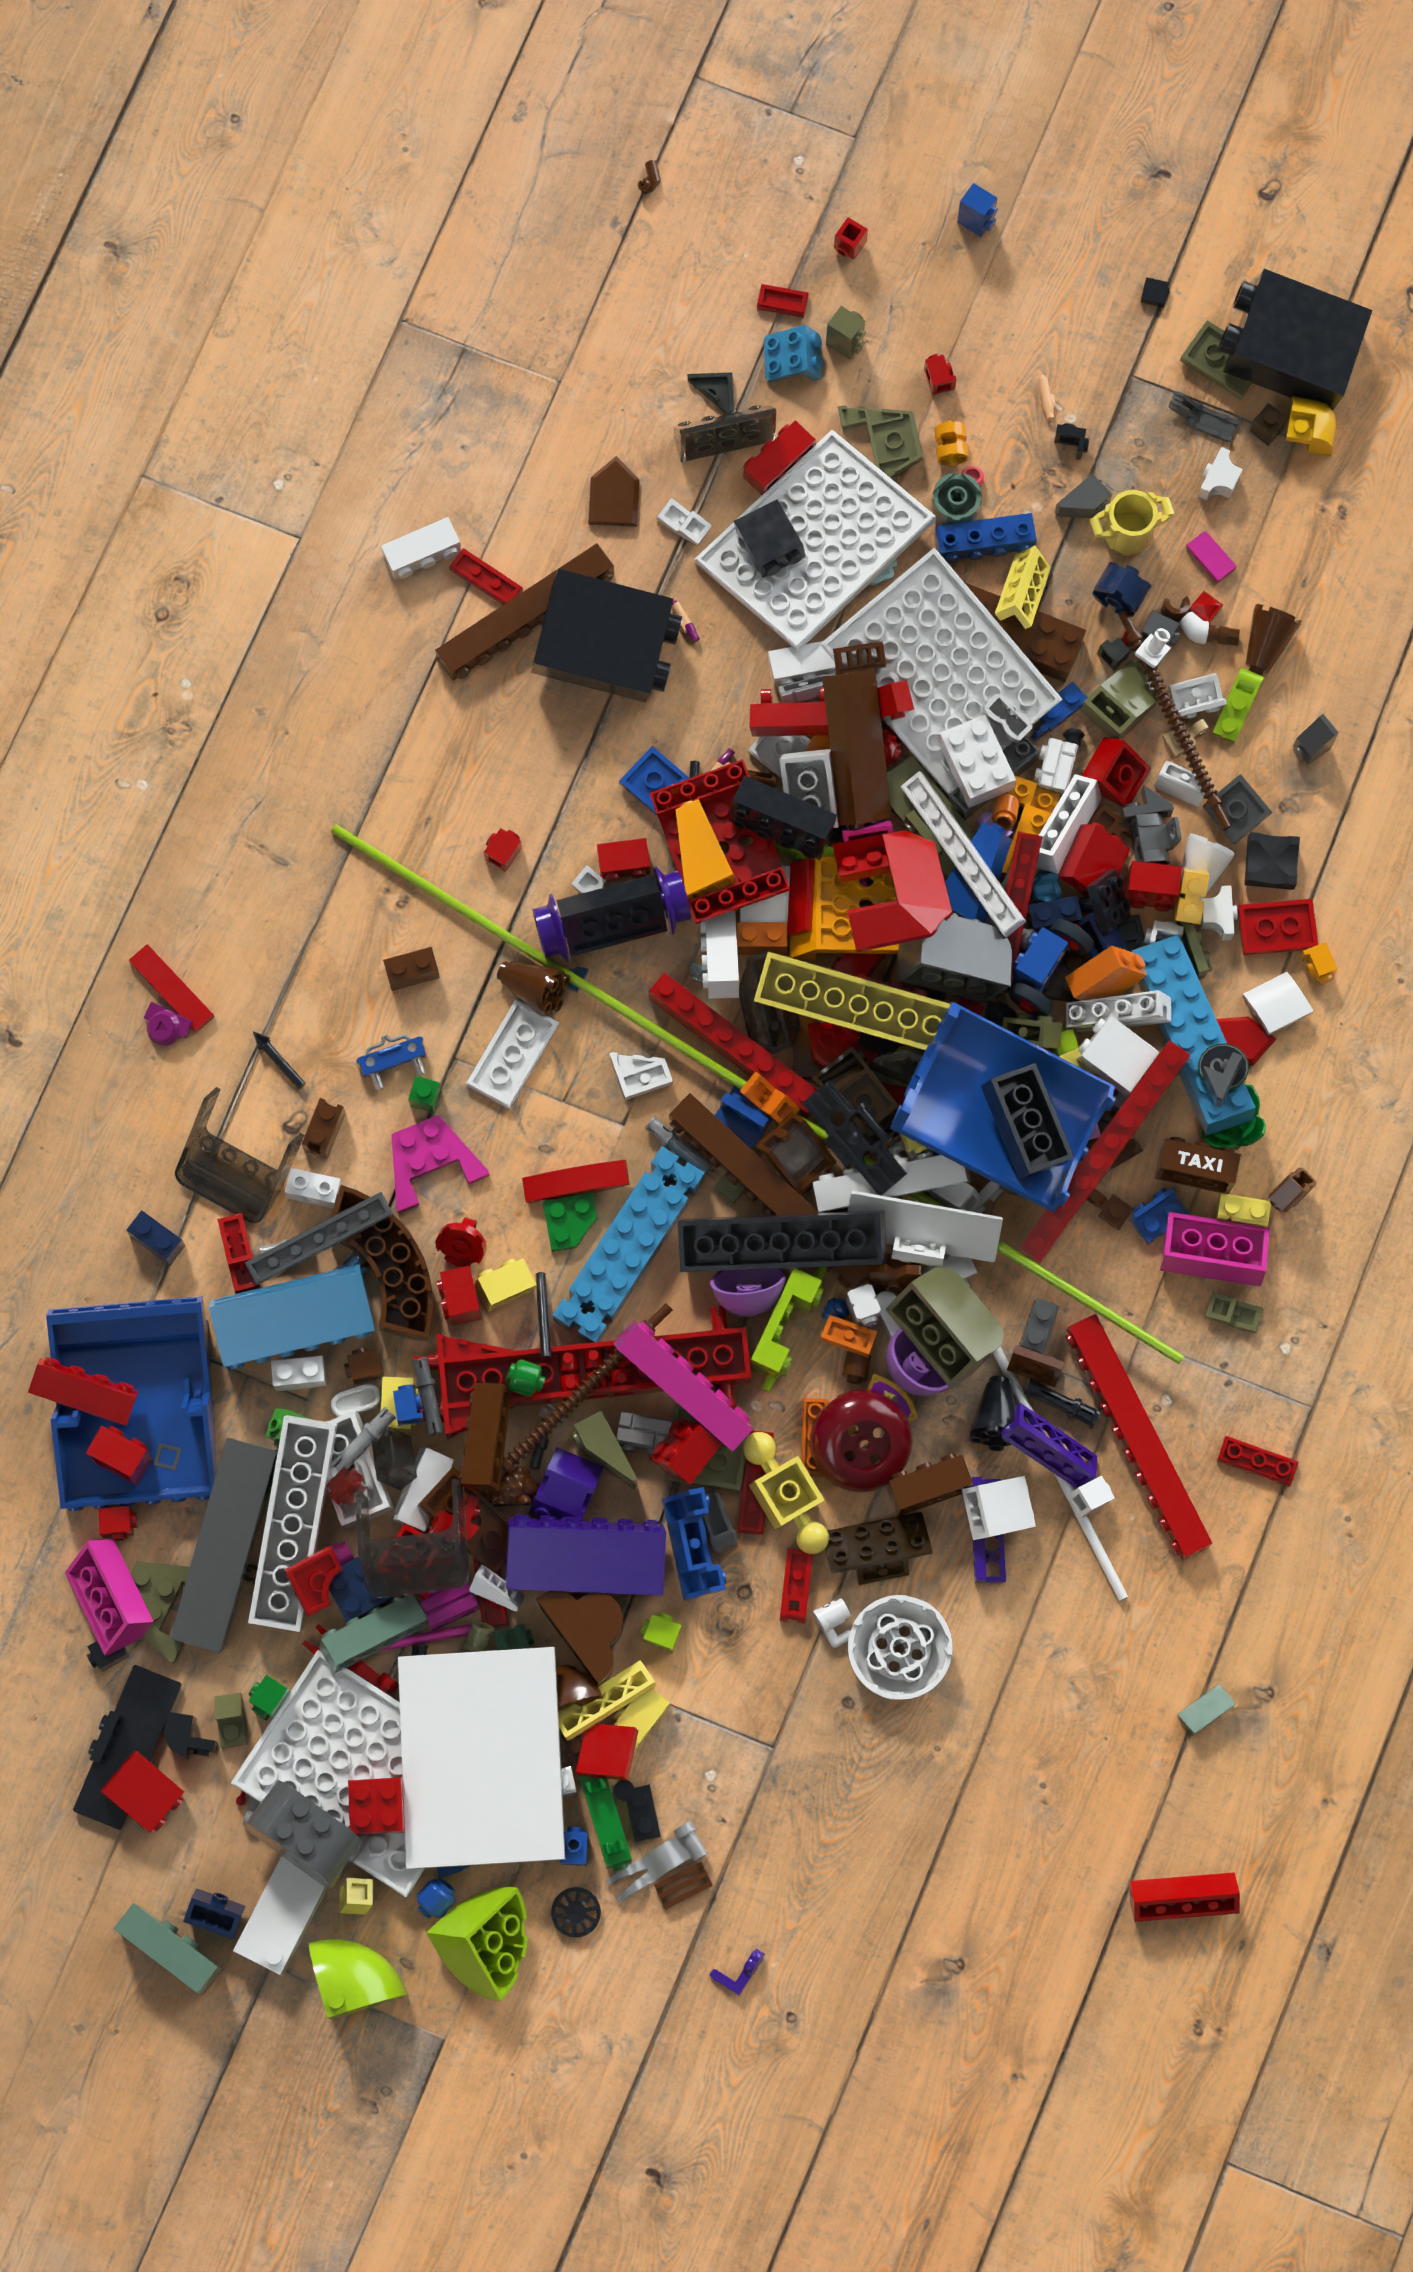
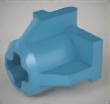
M1049 871L1036 874L1031 891L1032 900L1035 902H1046L1061 899L1058 874Z

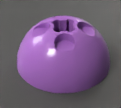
M783 1268L719 1271L711 1278L710 1285L713 1295L723 1308L739 1316L751 1317L769 1311L778 1303L786 1285V1272Z
M901 1328L897 1330L892 1336L886 1351V1365L892 1380L902 1390L916 1396H932L949 1388Z

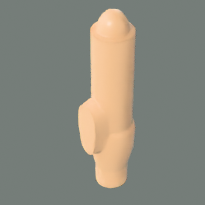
M1041 375L1038 383L1042 406L1047 420L1050 421L1055 418V397L1050 393L1048 378Z

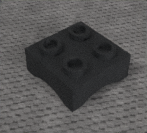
M1250 832L1247 842L1244 885L1294 890L1297 885L1300 837L1271 836Z

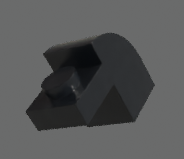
M167 1712L164 1736L167 1745L175 1754L189 1760L190 1749L194 1750V1755L209 1757V1753L217 1752L218 1743L215 1740L193 1737L196 1722L194 1716Z

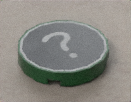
M1227 1043L1208 1047L1201 1054L1198 1062V1076L1206 1086L1202 1076L1203 1067L1206 1066L1219 1072L1224 1059L1229 1060L1232 1053L1235 1052L1242 1055V1061L1228 1093L1235 1091L1246 1082L1249 1074V1062L1244 1052L1238 1047Z

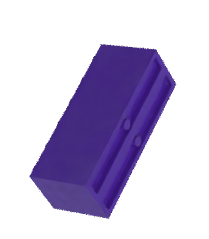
M523 1514L514 1515V1518H508L505 1569L506 1589L663 1595L666 1531L664 1525L659 1524L657 1520H644L643 1524L633 1523L632 1519H618V1523L607 1522L606 1518H592V1522L581 1521L580 1517H566L565 1521L555 1520V1516L548 1515L540 1516V1519H529V1515Z

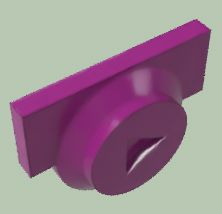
M154 1002L150 1003L144 1019L149 1020L147 1024L148 1036L154 1043L162 1046L175 1043L180 1036L186 1038L193 1021Z

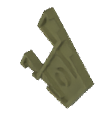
M838 406L843 430L863 425L868 426L876 467L888 477L893 478L923 460L913 411L882 409L881 411L868 410V408L864 407L855 409L847 408V406Z
M136 1561L131 1571V1576L154 1621L143 1637L170 1663L174 1664L184 1643L170 1639V1635L160 1630L182 1584L186 1583L190 1567Z

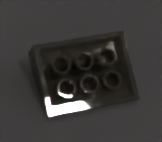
M755 405L741 412L733 410L719 417L707 416L701 419V421L679 423L674 427V439L680 462L761 445L769 440L773 441L776 431V409L769 405L763 407Z

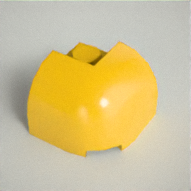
M1293 396L1288 412L1286 441L1308 444L1307 452L1331 456L1336 434L1334 412L1328 404L1319 400Z

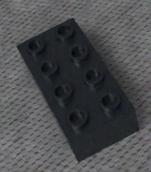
M744 775L732 801L729 822L739 829H748L755 832L760 838L774 840L784 848L798 850L808 858L821 860L832 837L837 814Z

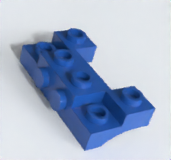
M704 1487L687 1490L663 1498L662 1503L683 1600L726 1590V1575L721 1570L720 1564L712 1565L711 1553L707 1543L702 1515L709 1513L710 1501L704 1491Z

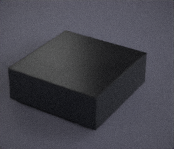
M1146 277L1140 302L1164 308L1170 282Z

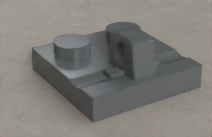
M1241 774L1216 794L1221 797L1223 801L1221 806L1231 824V828L1223 832L1234 845L1273 813ZM1205 803L1202 807L1222 830L1213 810H1210Z

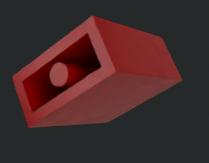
M1099 823L1081 824L1057 877L1085 897H1089L1086 886L1107 870L1117 868L1118 874H1120L1130 848L1123 844L1121 838L1109 834L1106 831V827Z
M133 1751L99 1792L146 1832L151 1833L152 1830L157 1832L167 1820L164 1816L170 1809L175 1811L184 1800L181 1796L185 1791L138 1751Z

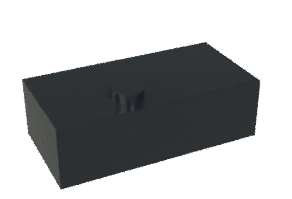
M1036 1063L991 1078L981 1086L1019 1181L1062 1166L1074 1158Z

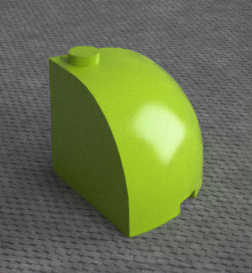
M516 1887L490 1889L476 1894L455 1906L426 1933L444 1964L460 1982L484 1998L502 2001L519 1976L516 1972L521 1958H525L528 1936L525 1935L524 1920L527 1919L525 1905Z
M323 1939L309 1942L310 1956L327 2018L334 2020L409 1996L395 1968L371 1948L343 1939Z

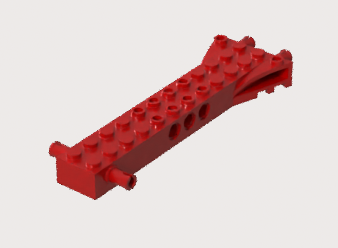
M716 1306L709 1308L712 1330L653 1336L657 1341L662 1338L675 1351L672 1355L676 1358L680 1355L694 1367L692 1372L695 1375L699 1372L713 1384V1387H718L733 1402L730 1405L733 1409L737 1407L734 1386L736 1384L751 1383L746 1327L727 1328L725 1308L719 1306V1317L717 1316ZM436 1333L438 1352L435 1355L413 1356V1359L418 1358L420 1360V1357H428L430 1370H438L440 1372L442 1402H440L441 1405H438L440 1418L445 1424L446 1438L449 1439L467 1431L466 1420L471 1412L469 1399L470 1393L474 1389V1383L504 1384L508 1387V1383L505 1380L511 1364H516L518 1360H525L541 1367V1376L545 1377V1381L541 1391H535L531 1397L512 1392L510 1410L520 1406L559 1403L562 1400L566 1401V1396H571V1391H576L577 1385L581 1386L583 1384L582 1380H588L587 1375H593V1370L597 1371L599 1369L598 1365H603V1360H608V1355H613L614 1349L617 1348L613 1344L615 1340L551 1347V1360L542 1361L540 1348L515 1351L483 1343L469 1342L465 1339L446 1337ZM625 1356L626 1360H621L619 1362L620 1366L616 1365L614 1367L615 1371H610V1376H605V1381H600L599 1387L595 1386L593 1388L594 1392H588L589 1397L584 1396L583 1400L665 1391ZM422 1407V1410H418V1413H423V1421L426 1422Z

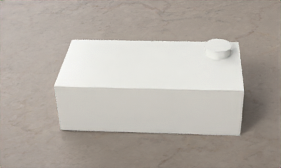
M354 1411L327 1421L338 1424L331 1463L364 1429L360 1415ZM371 1445L344 1474H341L331 1464L327 1489L342 1527L349 1529L395 1510Z
M281 1856L233 1951L283 1976L327 1889Z

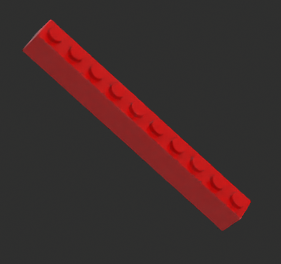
M1168 1041L1074 1171L1067 1189L1070 1195L1065 1205H1059L1055 1213L1046 1210L1019 1248L1040 1263L1044 1261L1191 1058L1189 1053L1172 1041Z
M1097 1314L1068 1326L1067 1335H1065L1066 1341L1071 1349H1076L1079 1355L1077 1358L1078 1365L1083 1372L1087 1371L1091 1379L1088 1381V1384L1093 1394L1099 1395L1102 1401L1100 1408L1106 1418L1110 1417L1114 1425L1111 1429L1115 1438L1122 1440L1125 1449H1123L1125 1458L1129 1464L1133 1462L1137 1470L1134 1473L1139 1485L1141 1487L1145 1486L1149 1494L1146 1498L1150 1507L1153 1510L1157 1509L1161 1517L1158 1519L1159 1525L1164 1533H1169L1172 1539L1170 1546L1176 1556L1180 1555L1181 1559L1184 1560L1209 1548L1213 1543Z

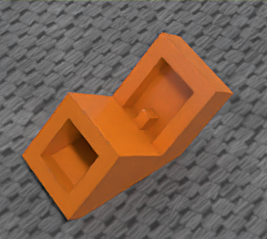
M757 1072L751 1076L740 1090L750 1102L778 1124L792 1112L797 1114L800 1111V1108L788 1096L775 1089Z

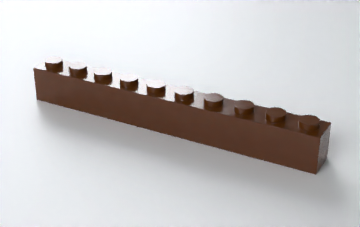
M691 1093L669 1114V1119L671 1120L669 1125L679 1134L684 1132L690 1138L688 1140L689 1144L697 1151L702 1149L708 1155L706 1159L715 1168L720 1166L726 1171L725 1177L733 1185L736 1186L739 1183L745 1189L743 1193L750 1201L755 1203L757 1200L764 1207L762 1211L765 1215L819 1213ZM870 1265L825 1266L828 1268L827 1272L832 1270L839 1276L836 1280L845 1289L849 1287L851 1289L857 1288L867 1278Z

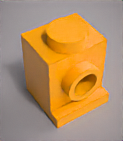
M1326 942L1304 950L1299 957L1301 962H1307L1305 963V968L1310 977L1313 976L1315 982H1319L1320 985L1333 980V976L1338 970Z

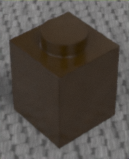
M1268 403L1254 418L1250 432L1269 446L1284 429L1287 417Z

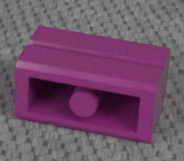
M460 1578L451 1580L446 1583L447 1588L439 1592L435 1588L426 1600H419L432 1631L480 1610L474 1594L469 1591L470 1585L467 1579L463 1581Z

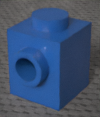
M567 1827V1831H564L565 1860H560V1865L587 1866L588 1832H583L582 1827Z

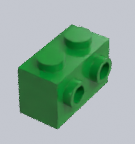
M265 1675L261 1683L256 1682L248 1694L251 1697L249 1702L253 1705L251 1710L266 1721L269 1717L273 1719L289 1695L290 1690L273 1678Z

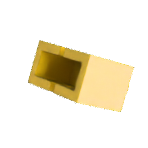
M1183 868L1180 893L1185 894V898L1182 895L1178 897L1174 913L1176 921L1201 925L1205 902L1200 897H1206L1210 877L1208 872Z

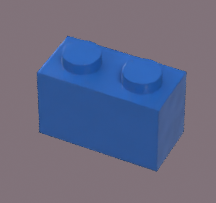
M973 183L960 201L957 223L982 237L986 230L989 232L996 222L994 217L998 211L996 207L997 197Z

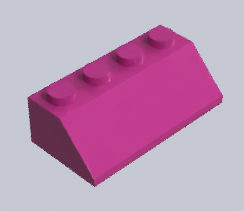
M1169 1212L1162 1247L1160 1271L1261 1287L1266 1273L1270 1228Z
M114 1539L88 1540L65 1571V1575L104 1656H107L141 1639L154 1621Z

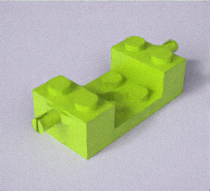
M817 1267L813 1276L796 1268L793 1269L751 1358L750 1369L766 1376L760 1389L770 1393L775 1380L778 1381L781 1375L786 1376L791 1366L792 1358L789 1357L790 1349L778 1344L784 1332L783 1321L789 1322L794 1306L809 1313L812 1307L818 1308L824 1289L821 1288L822 1280L828 1268Z

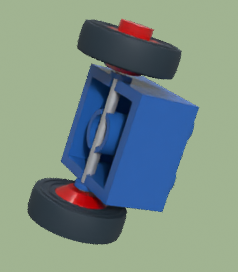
M1057 919L1051 926L1050 931L1042 927L1039 933L1034 932L1027 942L1026 953L1021 952L1014 962L1013 973L1015 975L1013 982L1015 985L1010 990V999L1022 1011L1036 1017L1037 1015L1047 1017L1053 1009V1004L1042 994L1043 990L1063 961L1066 951L1071 950L1081 955L1089 953L1094 944L1090 935L1078 925L1063 919Z

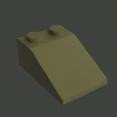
M602 1411L574 1424L575 1432L572 1433V1439L579 1452L584 1450L590 1459L604 1466L607 1471L631 1488L638 1487L637 1477Z

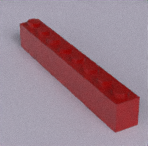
M665 972L649 990L650 1001L751 1077L755 1072L760 1074L775 1089L788 1096L800 1108L799 1115L806 1119L810 1117L811 1113L803 1105V1102L817 1091L814 1086Z

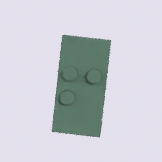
M135 1903L130 1906L114 1927V1930L198 1994L204 1995L223 1970L197 1950L200 1946L197 1942L185 1934L182 1938L176 1933L179 1929L168 1920L164 1923L160 1922Z

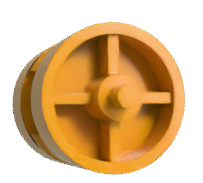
M948 420L937 425L934 428L935 443L938 445L936 447L937 462L940 465L956 467V465L968 461L969 454L968 445L965 443L967 440L965 424Z

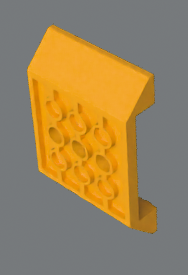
M822 856L821 860L812 859L815 860L811 932L796 936L790 935V958L796 960H815L816 953L898 954L899 944L856 953L847 910L861 908L859 904L863 900H869L873 905L895 901L896 896L890 873L869 877L874 882L869 887L862 886L859 882L860 879L840 883L835 856Z

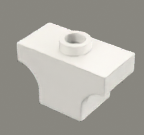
M1221 447L1213 464H1207L1202 475L1205 480L1200 488L1198 497L1206 501L1213 495H1222L1230 499L1243 470L1230 461V450Z
M1221 886L1216 897L1202 898L1205 903L1200 927L1201 929L1216 931L1220 935L1221 941H1231L1234 936V920H1237V906L1232 905L1231 886Z

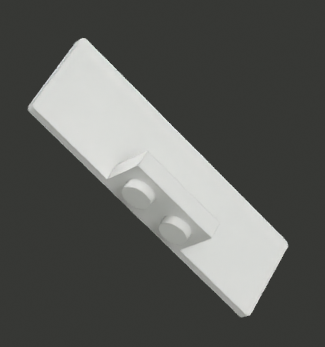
M857 1191L851 1192L848 1212L885 1210L886 1243L894 1245L892 1259H898L902 1262L920 1263L928 1267H942L944 1254L995 1262L1003 1222L1002 1217Z

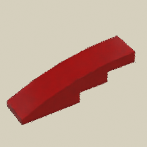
M626 1160L572 1167L522 1178L525 1202L529 1204L552 1198L558 1199L592 1192L594 1194L630 1185Z
M239 1213L217 1219L235 1294L261 1288L260 1285L257 1286L245 1264V1262L254 1257L243 1214Z

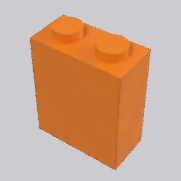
M1110 946L1065 978L1073 997L1083 1001L1118 996L1148 975L1144 968L1145 962L1139 954Z

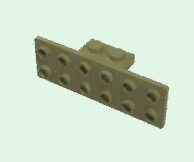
M910 756L887 773L890 806L904 823L905 830L935 842L942 872L948 878L955 867L954 863L901 786L917 772L921 771L970 841L975 836V833L914 756Z

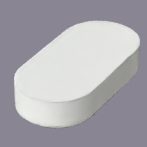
M364 1384L337 1393L332 1398L331 1409L337 1417L352 1411L362 1414L379 1406L381 1393L373 1384Z

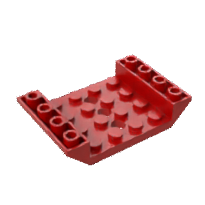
M743 759L650 793L683 884L684 876L676 809L680 808L683 803L699 799L720 846L727 845L730 848L725 857L733 872L736 883L691 900L687 896L695 924L790 891L773 840L760 838L755 832L748 829H739L729 822L732 801L744 775L750 778ZM744 837H751L753 839L752 844L749 846H741L740 841Z

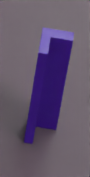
M1022 1403L1015 1407L1014 1422L1002 1430V1438L1076 1489L1096 1478V1454ZM1023 1417H1026V1418L1028 1419L1029 1423H1027L1026 1421H1024V1420H1023ZM1082 1457L1088 1460V1464L1084 1462Z
M971 1477L972 1487L1001 1481V1479ZM1004 1534L994 1536L998 1540L999 1547L992 1554L985 1548L986 1538L973 1540L974 1583L1006 1582ZM998 1552L999 1560L996 1557H994ZM991 1559L1000 1566V1576L986 1577V1564Z

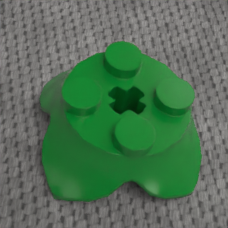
M1246 1085L1255 1105L1254 1119L1208 1136L1205 1135L1202 1128V1138L1211 1147L1216 1149L1226 1147L1238 1150L1241 1146L1251 1145L1264 1136L1266 1124L1264 1119L1259 1117L1260 1100L1253 1085Z

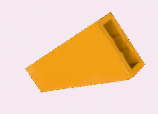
M699 799L683 803L680 808L676 809L685 891L689 900L735 884L736 880Z

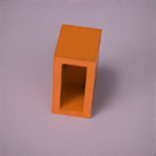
M737 922V955H767L768 952L786 955L787 922Z

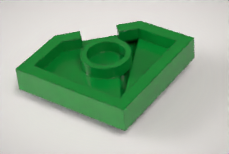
M593 1192L543 1201L551 1252L577 1248L583 1240L582 1238L597 1220Z

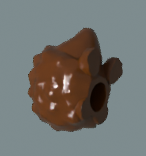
M515 1466V1469L510 1474L506 1473L501 1478L499 1491H486V1495L495 1507L530 1506L531 1497L537 1494L540 1484L532 1479L530 1471L525 1466Z

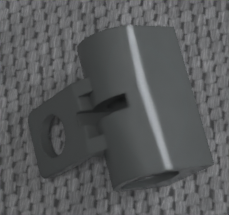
M1159 813L1137 814L1129 822L1135 860L1163 865L1170 864L1168 851L1174 849L1181 841L1178 817H1173L1167 825H1164L1162 815Z

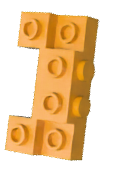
M1015 776V788L1009 791L1008 794L1018 799L1019 806L1023 808V812L1000 877L1003 878L1006 877L1011 867L1018 831L1039 835L1060 798V794L1037 787L1038 783Z

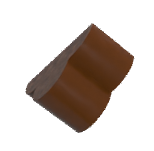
M548 1591L537 1597L538 1606L586 1672L592 1676L598 1686L608 1681L614 1668L611 1647L618 1642L623 1632V1615L619 1604L612 1597L603 1593H590L579 1600H576L572 1595L564 1591Z

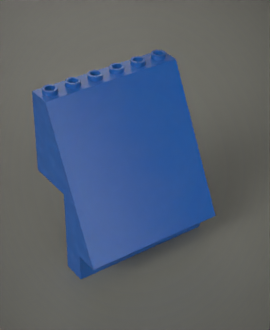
M203 1296L49 1309L46 1314L51 1358L58 1360L62 1366L68 1368L70 1366H77L84 1369L86 1374L92 1376L101 1374L108 1377L110 1382L116 1384L120 1382L128 1383L134 1386V1390L139 1391L127 1426L56 1402V1407L51 1416V1428L60 1508H67L68 1511H79L87 1506H93L94 1509L107 1508L110 1504L132 1506L135 1502H145V1504L151 1505L171 1499V1502H182L191 1497H197L198 1500L209 1499L217 1473L209 1331L208 1320H205ZM101 1426L107 1429L113 1426L124 1433L123 1436L127 1440L131 1441L132 1438L143 1442L146 1448L150 1450L148 1453L153 1460L138 1486L93 1463L86 1454ZM159 1443L181 1448L176 1471L153 1465ZM162 1448L158 1462L173 1466L177 1451Z

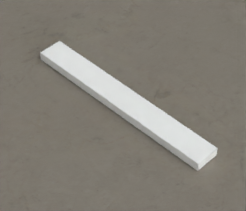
M921 771L917 772L901 788L1001 933L1008 937L1026 922L925 775Z

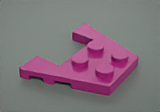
M439 1115L391 1134L398 1214L420 1205L411 1185V1180L459 1161L468 1184L490 1176L487 1168Z

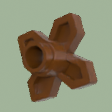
M888 1253L886 1263L870 1265L867 1284L872 1285L877 1295L884 1291L900 1294L912 1281L921 1276V1266L907 1265V1262L892 1259V1253Z

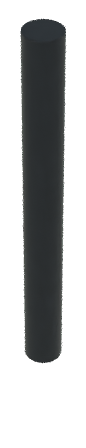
M538 1272L535 1276L541 1360L550 1361L551 1346L546 1274Z

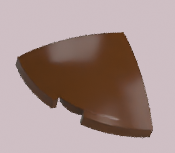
M570 1665L556 1666L558 1712L574 1704L581 1707L603 1697L598 1684L588 1673H582L576 1667Z

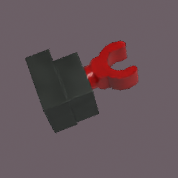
M1126 631L1121 640L1117 638L1112 643L1108 639L1105 640L1097 652L1113 671L1128 658L1131 651L1128 647H1133L1127 641L1128 634Z

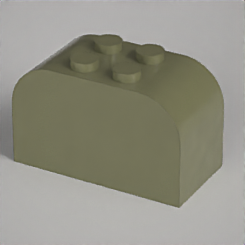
M936 1267L918 1277L885 1309L950 1388L972 1375L1003 1342V1330L998 1320L965 1280L949 1268Z

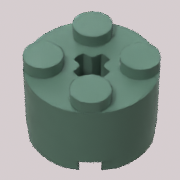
M951 473L943 476L936 483L932 496L931 510L941 525L975 521L977 519L982 500L981 488L978 482L967 474Z

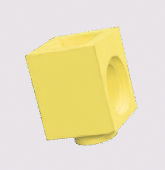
M346 1878L340 1887V1913L366 1915L373 1905V1879Z

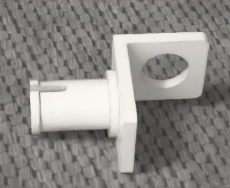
M1162 628L1157 629L1154 636L1152 634L1148 636L1135 652V655L1152 668L1159 666L1170 650V647L1166 645V642L1170 639L1169 632Z

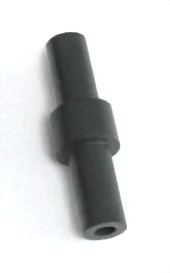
M541 1417V1421L544 1422L546 1420L545 1417ZM546 1433V1439H540L541 1444H535L536 1449L533 1450L530 1468L540 1469L543 1452L547 1450L549 1439H547L548 1433Z

